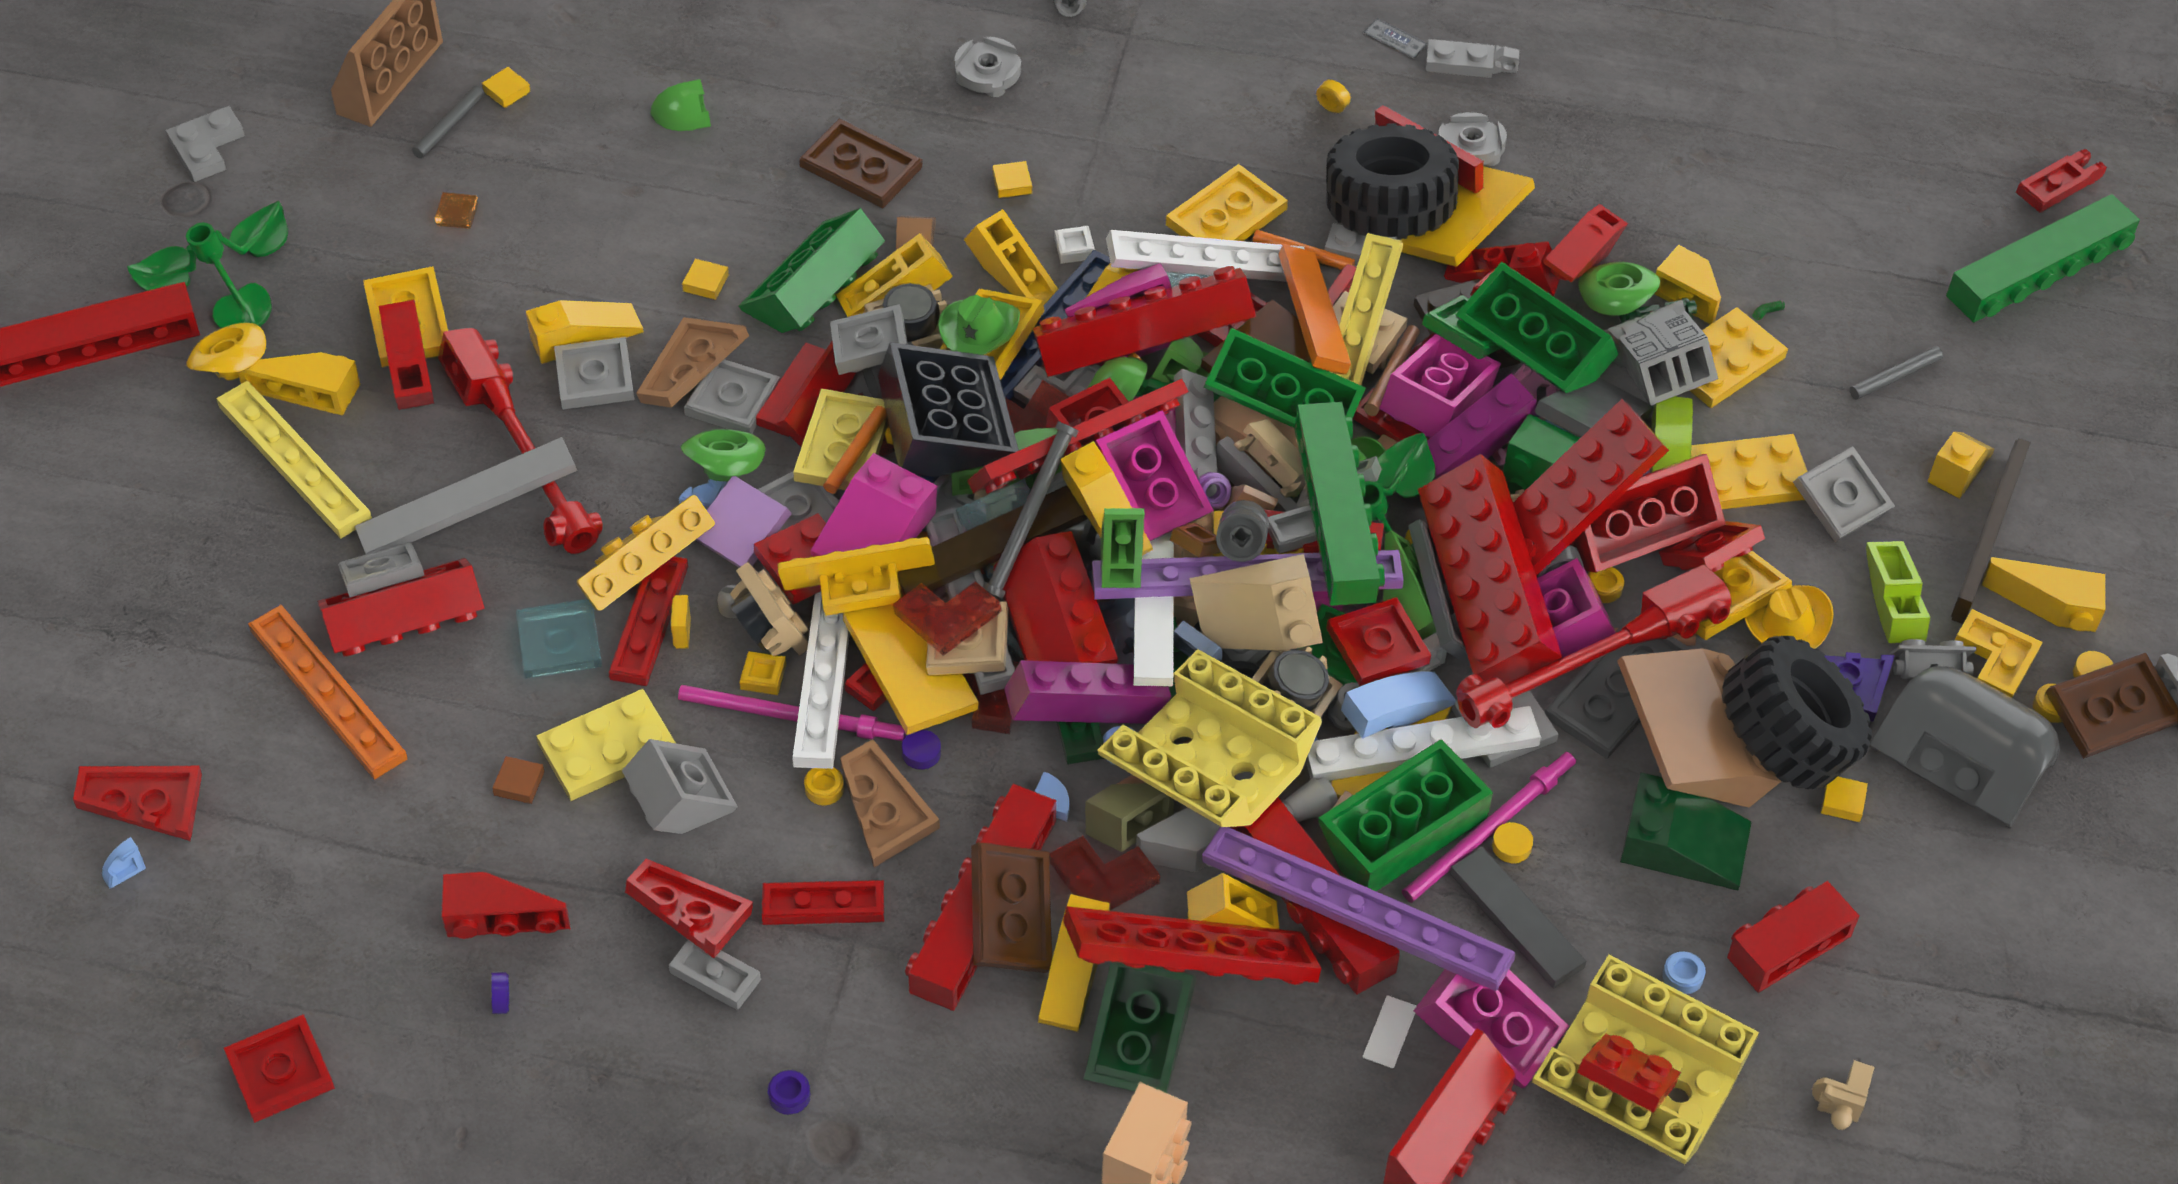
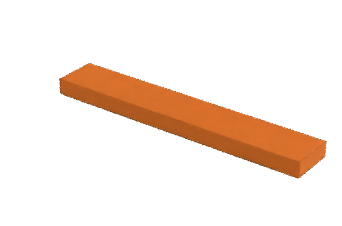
M1282 244L1278 255L1312 366L1347 375L1351 366L1350 358L1316 254L1313 251Z
M282 605L248 623L251 633L374 780L408 759L406 751Z

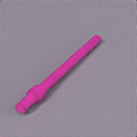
M681 685L679 689V700L795 722L798 721L799 706ZM840 714L838 730L857 733V737L872 740L875 737L903 742L906 736L902 725L880 722L874 716L861 714L859 718Z
M1565 752L1548 767L1542 766L1532 774L1530 782L1407 885L1402 890L1404 898L1411 903L1414 902L1448 873L1453 865L1463 860L1494 834L1500 825L1507 823L1539 794L1545 795L1558 784L1557 779L1576 764L1574 756L1569 752Z

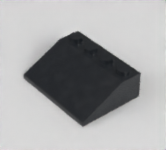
M890 342L878 373V379L898 466L916 475L938 477L985 466L1019 451L994 356Z

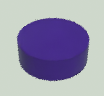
M920 730L906 735L902 742L903 760L908 766L919 770L928 769L936 765L941 757V742L938 736L928 730Z
M495 972L491 976L492 1014H507L509 1012V974L507 972Z
M794 1070L779 1072L769 1082V1102L773 1109L781 1114L791 1115L801 1112L808 1105L811 1097L807 1078L802 1073Z

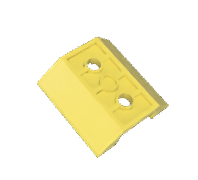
M1197 649L1173 673L1176 695L1138 733L1122 725L1097 750L1098 755L1220 827L1252 825L1301 773L1322 723L1321 717ZM1180 737H1189L1192 739V741L1188 744L1182 743L1176 745L1173 743L1176 739ZM1241 772L1254 774L1250 779L1237 780L1234 778Z
M1608 955L1590 984L1584 1005L1557 1049L1551 1048L1534 1076L1532 1083L1677 1161L1686 1164L1698 1150L1732 1090L1759 1032L1631 965ZM1605 1033L1610 1036L1618 1035L1632 1042L1635 1049L1647 1055H1658L1668 1060L1672 1064V1068L1681 1072L1674 1088L1685 1091L1689 1100L1679 1103L1667 1096L1653 1113L1578 1074L1577 1071L1583 1058Z

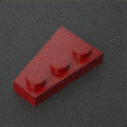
M79 766L73 801L77 809L191 841L202 772L199 766Z
M645 859L626 880L625 893L712 958L717 956L752 914L753 901L649 859Z

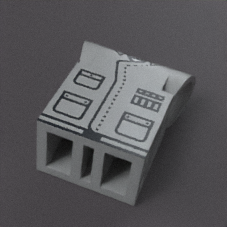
M1683 300L1604 330L1612 336L1618 352L1614 363L1619 367H1626L1628 374L1650 405L1718 379L1708 337L1685 311Z

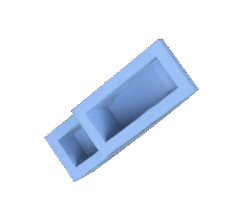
M1420 671L1386 677L1346 692L1341 711L1363 739L1385 728L1390 729L1411 725L1454 705L1456 699L1435 672Z

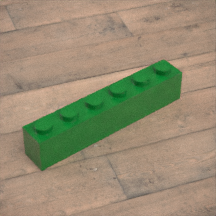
M2110 194L1954 272L1946 296L1973 323L1986 316L1992 317L2002 308L2012 303L2022 302L2028 295L2039 289L2045 290L2055 281L2065 276L2071 277L2081 268L2091 263H2099L2116 250L2128 248L2135 240V231L2140 219L2113 194Z
M1342 402L1297 405L1294 430L1330 606L1376 603L1378 589L1385 584V572L1383 564H1377L1376 556L1378 555L1376 533H1370L1369 526L1372 524V512L1370 504H1364L1363 501L1365 496V479L1363 474L1357 473L1359 451L1357 445H1351L1350 439L1353 437L1351 417H1345Z

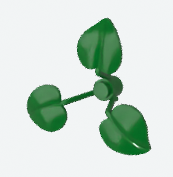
M277 201L253 213L233 229L229 240L222 236L219 230L215 231L210 224L204 222L197 223L190 227L186 233V240L189 243L186 249L179 246L161 249L141 262L127 266L128 271L139 287L144 291H149L185 282L186 287H188L190 283L189 272L196 270V257L199 261L206 264H214L231 292L230 295L219 299L214 306L212 314L216 325L220 329L236 323H253L261 327L268 320L271 313L272 302L270 295L264 287L257 283L246 284L237 291L222 266L220 259L223 255V244L240 255H244L249 251L255 257H264L279 250L288 237V226L283 207Z
M1424 433L1409 436L1388 448L1378 458L1382 468L1376 482L1365 481L1364 504H1370L1372 521L1378 520L1384 524L1383 529L1385 533L1392 530L1385 518L1388 509L1385 496H1392L1396 491L1403 498L1419 496L1418 489L1435 479V463Z

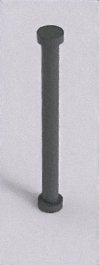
M1059 421L1055 427L1058 432L989 583L985 582L983 585V590L1000 598H1003L1006 593L1003 590L1005 583L1059 467L1060 459L1063 458L1071 438H1076L1079 430Z

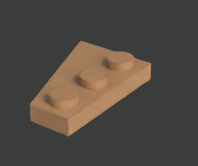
M683 317L638 389L637 396L640 403L672 408L749 337L746 326Z
M873 739L840 758L841 769L873 867L878 866L940 829L939 818Z

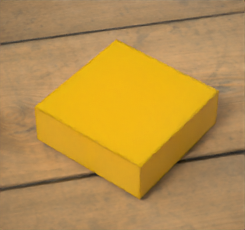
M509 67L482 82L483 91L503 108L508 107L531 92L530 84Z
M1026 161L993 165V177L998 198L1032 194V182Z
M695 259L682 282L683 292L716 300L729 276L728 267Z
M674 595L670 625L673 646H675V649H688L691 625L688 595Z
M748 651L739 681L740 690L778 695L786 668V657Z
M1838 776L1825 786L1821 813L1860 823L1868 783Z

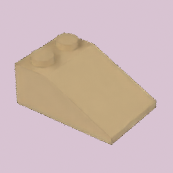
M1304 554L1190 578L1201 633L1223 649L1287 651L1323 643Z

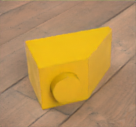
M1678 245L1656 270V275L1660 278V286L1655 295L1668 302L1678 301L1686 297L1689 300H1695L1697 313L1692 315L1712 324L1717 316L1721 295L1709 260Z
M1953 432L1936 455L1927 482L1960 499L1991 457L1994 448L1963 432Z
M1221 873L1187 891L1189 920L1279 929L1277 901L1225 873Z

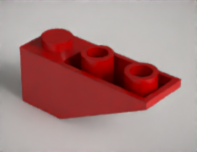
M1599 204L1586 213L1550 252L1543 263L1550 268L1552 274L1557 278L1568 280L1572 283L1609 255L1628 223Z
M1549 241L1474 249L1457 267L1448 265L1444 274L1446 280L1458 283L1475 279L1481 280L1503 262L1552 296L1555 295L1560 281L1559 278L1552 274L1550 268L1543 263L1544 259L1552 251Z
M415 300L378 306L398 410L435 404Z
M487 872L443 874L442 919L447 937L469 939L476 935L498 934L501 936H511L519 932L539 931L541 933H554L558 930L570 929V920L565 902Z

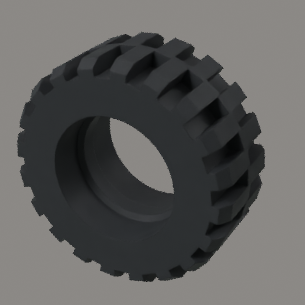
M1377 124L1368 126L1364 130L1356 129L1349 136L1344 135L1328 153L1326 159L1327 208L1338 223H1342L1350 231L1357 230L1359 235L1366 236L1367 233L1383 237H1397V239H1407V236L1415 235V237L1425 235L1427 230L1434 231L1438 229L1442 223H1445L1452 216L1453 211L1456 209L1459 172L1457 153L1442 136H1434L1432 131L1425 128L1422 130L1416 129V126L1413 125L1397 126V124H1387V126H1378Z
M1773 636L1728 670L1722 686V701L1727 705L1725 712L1728 720H1732L1734 724V732L1747 745L1745 748L1752 756L1755 755L1761 761L1760 765L1767 771L1771 770L1774 772L1776 778L1783 782H1791L1793 787L1820 789L1867 754L1872 738V729L1869 728V715L1864 712V703L1860 696H1857L1852 689L1854 687L1848 678H1844L1839 672L1840 668L1834 662H1830L1825 658L1823 652L1817 648H1811L1808 642L1802 639L1796 640L1793 636Z

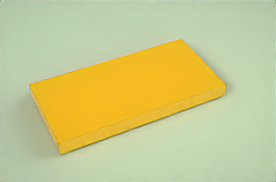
M1483 166V189L1475 194L1458 184L1457 206L1452 216L1434 231L1427 230L1425 235L1418 237L1410 235L1407 236V239H1401L1400 241L1403 243L1402 253L1457 267L1535 188L1533 178Z
M901 592V603L844 612L843 622L904 731L909 735L978 710L979 702L963 674L928 675L926 662L930 617L918 597L908 601L905 593Z

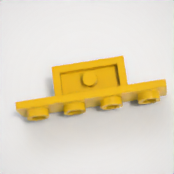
M696 495L689 496L664 516L651 519L649 515H646L630 527L633 533L625 539L621 540L620 537H616L600 549L603 555L594 561L597 565L577 580V585L595 610H603L712 528L715 522Z
M909 538L902 542L885 545H870L862 549L844 552L834 551L827 555L795 558L787 562L778 563V573L784 590L821 585L822 604L827 616L901 603L898 571L931 566L935 564L929 538Z

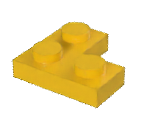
M1974 609L1970 611L1955 638L1957 641H1962L1963 646L1976 647L1974 653L1987 659L1977 679L2011 698L2015 695L2043 643Z

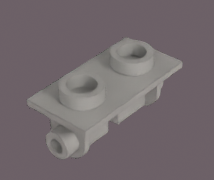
M1919 639L1904 640L1902 645H1898L1890 652V655L1900 657V660L1894 661V675H1901L1902 679H1913L1923 670L1931 668L1930 665L1954 667L1973 676V662H1967V657L1976 651V647L1963 646V642L1957 640L1940 642V646L1925 645V641Z

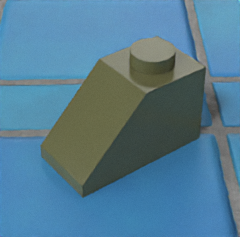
M1147 783L1112 784L1085 801L1086 835L1123 852L1136 843L1138 833L1174 815V799Z

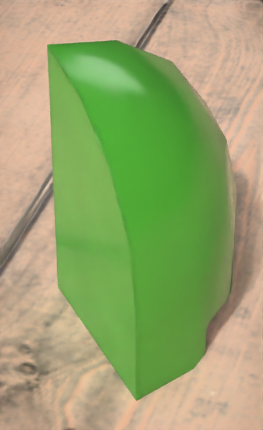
M701 80L679 83L661 92L651 107V116L655 122L666 129L674 131H689L710 127V117L704 105V90Z
M1190 337L1171 341L1151 378L1162 382H1169L1174 380V376L1181 369L1195 373L1202 363L1203 352Z
M1116 357L1105 362L1096 372L1087 388L1110 377L1130 402L1134 399L1145 379L1148 369L1147 363L1135 357Z

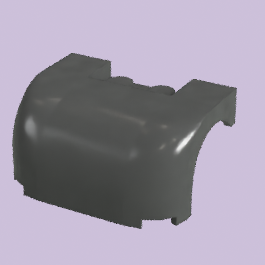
M1934 666L1923 670L1915 676L1904 688L1870 743L1872 750L1876 752L1878 750L1894 759L1910 772L1973 808L1984 811L2004 822L2005 826L2010 829L2041 776L2049 766L2053 768L2060 751L2057 732L2046 718L1972 675L1950 666Z

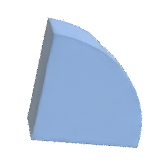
M710 479L708 483L693 489L689 487L679 497V504L689 496L696 495L707 510L725 487L727 481Z
M1043 772L1035 792L1055 799L1056 818L1067 822L1069 816L1068 792L1056 777Z
M131 837L117 846L104 863L102 877L109 888L115 887L146 868L139 849Z

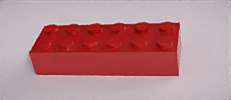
M1479 454L1419 488L1420 499L1473 674L1480 675L1485 681L1492 677H1497L1504 684H1507L1562 658L1503 471Z

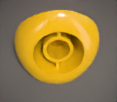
M236 323L214 331L196 344L187 359L186 366L196 371L214 372L219 379L224 378L227 381L239 378V371L251 367L263 356L266 349L264 331L260 326L253 323Z
M1793 585L1792 588L1776 591L1766 606L1745 617V621L1751 634L1761 644L1773 636H1793L1796 640L1802 639L1808 642L1811 648L1816 649L1826 639L1832 626L1833 606L1827 594L1821 589L1814 586Z

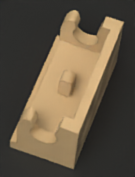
M1268 419L1249 423L1243 430L1247 437L1235 442L1234 446L1239 451L1247 450L1283 487L1280 489V493L1285 498L1297 497L1306 486L1299 450Z

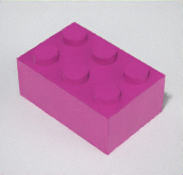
M1435 334L1391 374L1379 409L1391 415L1393 419L1404 422L1431 438L1492 389L1501 363L1488 356L1479 360L1438 334Z

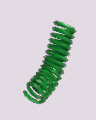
M1780 300L1762 304L1757 307L1752 316L1756 320H1761L1767 313L1784 310L1785 303L1783 301V308Z

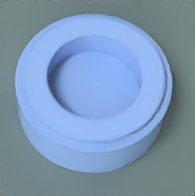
M1676 952L1666 960L1662 976L1665 984L1684 994H1691L1702 986L1706 969L1698 956L1690 952Z

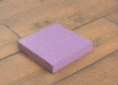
M732 476L707 509L715 525L697 538L696 541L739 568L747 562L753 566L758 559L754 554V543L777 533L792 513L787 507L738 477Z

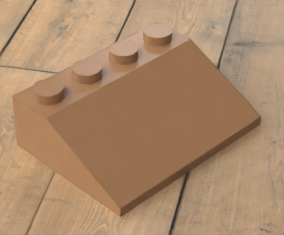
M393 0L348 51L331 89L337 115L372 127L443 43L435 0Z
M1700 648L1622 656L1617 660L1667 789L1750 808L1781 783V780L1776 778L1774 772L1771 770L1767 771L1760 765L1761 761L1755 755L1752 756L1745 748L1747 745L1734 732L1732 720H1728L1725 712L1727 705L1722 701V686L1728 670L1735 665L1729 655Z

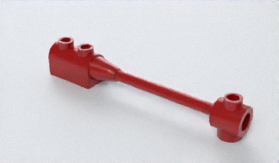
M474 328L444 331L438 359L465 406L485 404L503 421L522 454L535 449L515 414V408L509 391V385L513 382L512 368L508 363L498 364L496 361L499 357L496 341L494 339L484 340L480 332ZM555 481L541 486L554 508L550 517H546L543 524L547 543L551 547L563 545L564 549L571 554L582 553L590 549L597 542L599 534L602 533L603 524L600 515L597 512L587 513L580 502H567Z
M1704 564L1643 592L1641 614L1625 625L1619 632L1507 684H1504L1497 677H1492L1485 681L1478 674L1467 676L1461 681L1456 690L1459 710L1465 721L1473 728H1478L1487 723H1490L1494 728L1502 727L1510 719L1513 708L1512 698L1627 644L1633 645L1660 638L1667 639L1676 634H1679L1684 639H1688L1698 631L1699 625L1703 621L1709 619L1713 624L1722 623L1730 613V592L1726 584Z

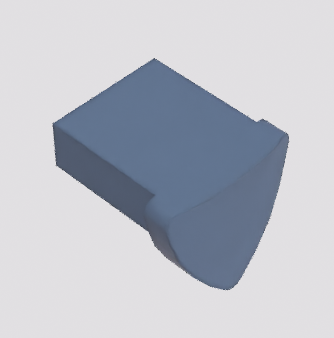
M1184 620L1175 629L1173 646L1188 657L1199 649L1218 661L1222 660V648Z

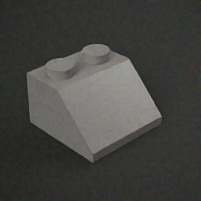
M649 739L622 770L630 785L631 793L637 798L646 815V821L653 830L683 834L733 813L738 808L705 748Z

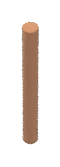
M1409 325L1406 328L1364 407L1366 414L1375 416L1380 410L1379 408L1391 374L1405 362L1420 334L1417 326Z

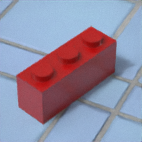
M1829 881L1816 888L1809 886L1803 889L1795 897L1794 901L1786 906L1776 905L1770 909L1763 919L1756 924L1751 925L1747 923L1737 929L1731 937L1732 943L1727 958L1756 992L1759 993L1850 938L1859 919V914Z

